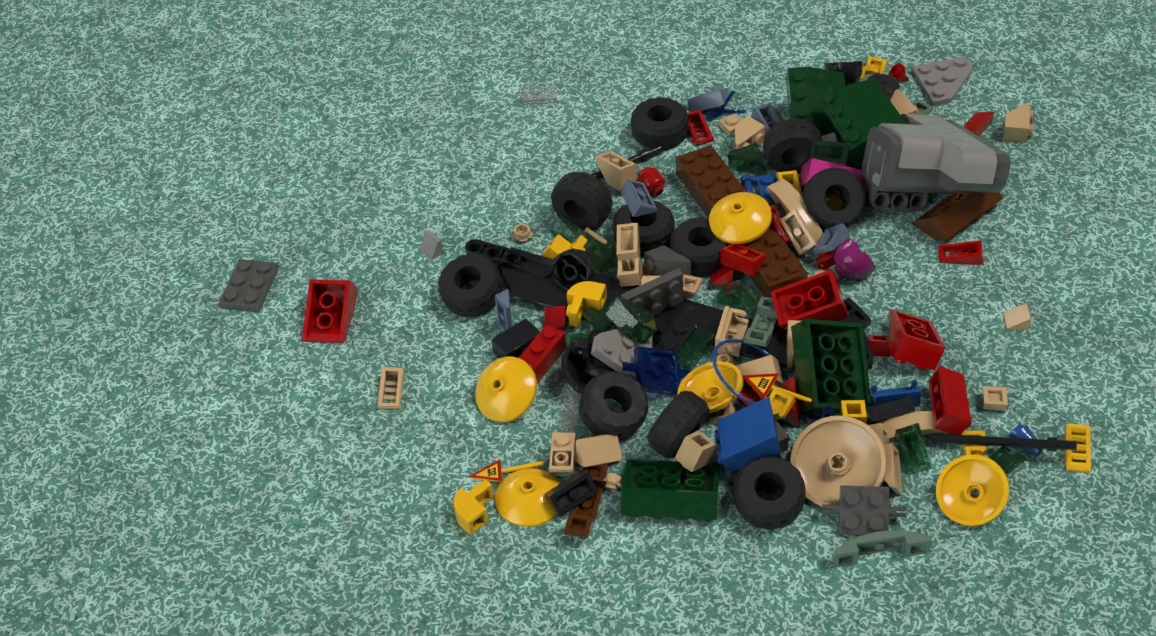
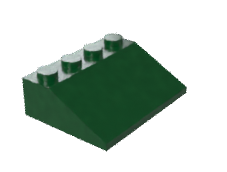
M812 67L787 68L785 79L790 119L799 118L811 122L820 130L821 136L835 133L838 140V132L824 113L817 99L833 88L845 86L844 72Z
M875 79L833 88L817 99L824 113L858 164L864 159L867 138L872 127H878L881 123L906 124Z
M804 319L791 326L798 394L812 399L811 403L799 399L800 414L840 413L842 400H865L866 408L872 406L862 323Z
M627 459L621 487V515L633 518L650 516L654 519L672 517L677 520H686L690 518L704 522L717 520L720 464L710 463L691 472L684 468L680 462Z

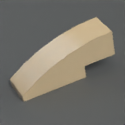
M638 223L617 225L616 254L620 287L641 285Z
M882 423L868 425L878 435L885 450L887 469L884 480L897 495H902L899 451L893 443H889V432Z

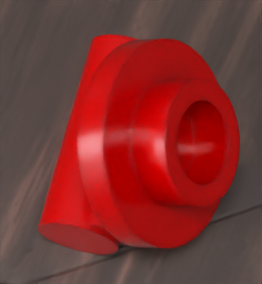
M897 63L890 69L889 76L895 77L898 82L900 80L902 83L909 81L906 75V67L903 64Z
M835 251L818 254L819 256L815 259L819 269L825 270L835 264Z

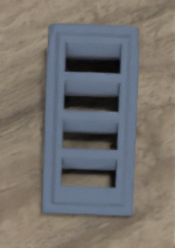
M771 103L753 108L751 116L765 126V134L770 129L769 126L776 125L781 121Z
M842 223L826 228L813 250L814 255L832 251L848 239L850 233L845 224Z

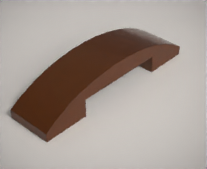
M608 464L583 467V470L589 472L599 492L574 507L572 513H569L564 530L565 535L584 538L590 536L602 499Z

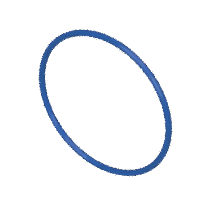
M727 339L716 345L712 354L713 366L718 377L737 397L749 404L756 403L740 395L724 380L716 364V352L725 343L738 342L752 346L767 356L770 354L757 345L744 343V340ZM779 364L780 371L782 372L785 381H787V374L785 373L782 366Z

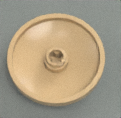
M847 416L825 417L809 425L797 438L790 460L792 465L800 471L804 479L806 498L822 507V504L837 505L840 485L881 487L887 469L885 450L878 435L867 424Z

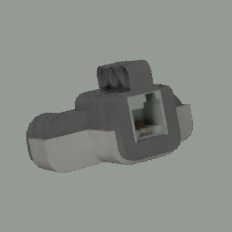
M903 113L901 117L906 124L881 123L878 127H872L869 130L861 173L867 182L865 189L866 201L878 210L920 211L926 206L929 193H998L1004 188L1008 179L1011 165L1009 155L953 120H944L937 115Z

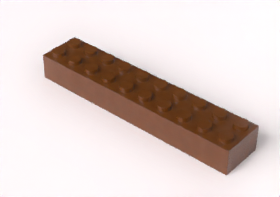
M712 145L675 157L676 175L708 219L713 206L720 199L733 193L746 192ZM771 224L761 237L741 244L767 255V259L754 276H750L764 297L772 298L771 291L808 277V272Z

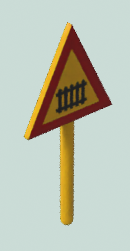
M779 373L742 375L743 379L763 399L767 397L770 390L775 388L794 398L808 403L812 402L811 398L773 386L780 375Z
M499 459L468 476V478L483 481L486 479L487 481L502 483V474L542 466L545 462L538 461L501 469V461Z

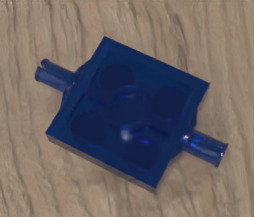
M639 346L634 349L635 363L623 362L622 364L623 371L635 373L637 382L642 385L645 392L677 395L681 378H685L692 371L681 369L676 351Z

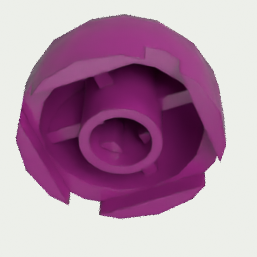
M850 238L841 243L835 251L834 262L837 266L835 271L842 278L846 276L850 280L857 281L869 276L874 271L875 265L866 252L862 253L858 249L860 246Z

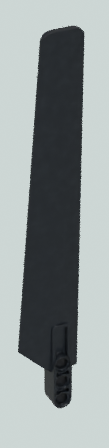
M477 239L466 243V255H483L495 263L514 299L545 307L566 306L567 310L568 291L560 288L554 281L553 276L555 274L553 269L551 270L553 259ZM595 272L592 282L606 284L607 298L601 314L584 310L582 316L626 327L623 322L622 294L640 285L620 287L619 279ZM683 298V302L677 306H672L658 315H653L640 322L639 325L649 332L656 334L651 331L650 327L654 319L664 324L667 322L672 324L676 317L680 315L697 325V329L688 342L714 349L715 337L724 310ZM737 316V317H739V318L748 319V326H747V330H748V328L751 327L752 322H753L754 319H750V318H747V317ZM775 326L768 346L759 347L778 359L781 366L787 367V329ZM742 343L740 356L752 359L767 356L758 349Z

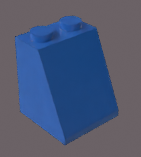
M765 398L717 421L718 430L714 431L717 444H721V449L717 450L719 463H724L726 472L740 470L746 463L758 457L776 456L781 458L770 398Z

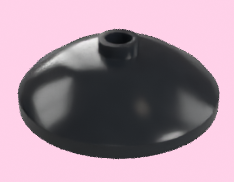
M571 344L562 356L561 368L568 384L576 392L582 394L585 386L595 376L585 373L586 360L582 356L571 353L573 345Z

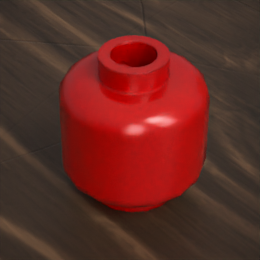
M646 167L637 174L636 181L645 184L650 196L657 197L664 192L663 188L666 185V180L656 168Z

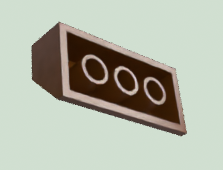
M955 192L911 222V224L936 241L944 239L946 242L956 237V232L967 229L971 221L982 218L985 211L987 212L997 207L996 203L1003 199L1000 192Z

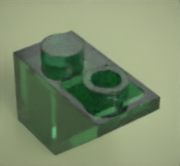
M618 296L605 311V314L627 338L642 345L657 331L653 313Z

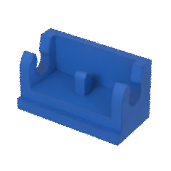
M917 379L911 380L910 387L876 391L877 385H871L872 405L910 397L914 407L920 405L922 391L920 387H917Z

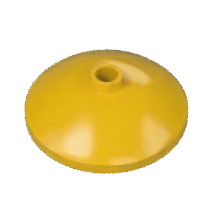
M738 192L723 197L713 206L709 214V225L712 233L721 241L730 244H744L758 239L767 231L772 220L771 208L767 201L761 196L749 192Z
M502 357L493 361L483 370L477 381L475 397L478 408L487 418L496 422L505 423L520 418L531 407L537 392L536 375L528 363L516 357Z
M717 361L718 370L724 380L740 394L743 387V376L740 370L734 364ZM713 362L701 365L688 373L681 381L677 392L679 394L681 391H692L708 404L710 413L726 408L737 398L722 383L714 369Z
M965 455L954 459L942 470L936 484V498L941 510L952 521L964 526H981L993 521L1002 513L1009 499L1010 489L1006 474L996 462L981 455ZM974 491H979V496L973 498L972 493Z
M528 468L515 471L506 476L502 483H499L494 497L496 509L501 517L517 526L533 527L547 523L557 513L544 494L561 482L556 476L542 469Z

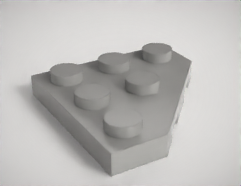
M966 56L912 66V72L932 106L951 103L973 70Z
M639 324L599 333L594 337L591 354L613 370L632 376L643 387L647 382L654 335Z

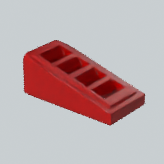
M701 110L688 112V135L695 146L714 142V138Z
M982 241L939 245V263L984 265ZM946 251H950V256H946Z

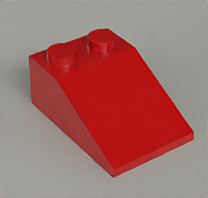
M832 269L771 291L780 328H787L788 320L839 321L849 317L840 284Z
M309 279L302 341L345 342L355 310L357 287L350 280Z
M891 309L889 318V350L894 360L901 364H913L920 370L926 371L930 369L935 371L945 346L932 322Z

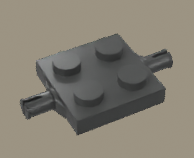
M840 485L837 505L822 504V509H832L822 510V514L837 515L839 534L865 535L889 531L891 517H906V513L896 512H905L906 507H891L889 487Z

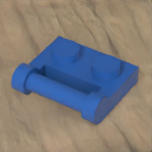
M775 174L754 177L743 175L740 178L741 185L746 192L754 193L752 185H757L759 195L767 201L769 206L775 204L766 189L767 186L778 182Z

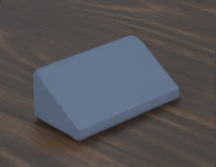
M724 88L689 98L687 102L690 112L696 110L703 111L724 105L729 89Z
M626 180L621 188V194L632 216L638 217L656 212L657 208L643 182Z
M508 289L495 295L498 325L504 331L512 327Z

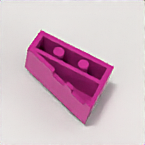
M813 158L802 165L799 180L801 189H804L806 183L816 173L828 168H843L857 176L865 192L867 182L862 177L860 169ZM830 187L825 191L829 195H841L835 188Z

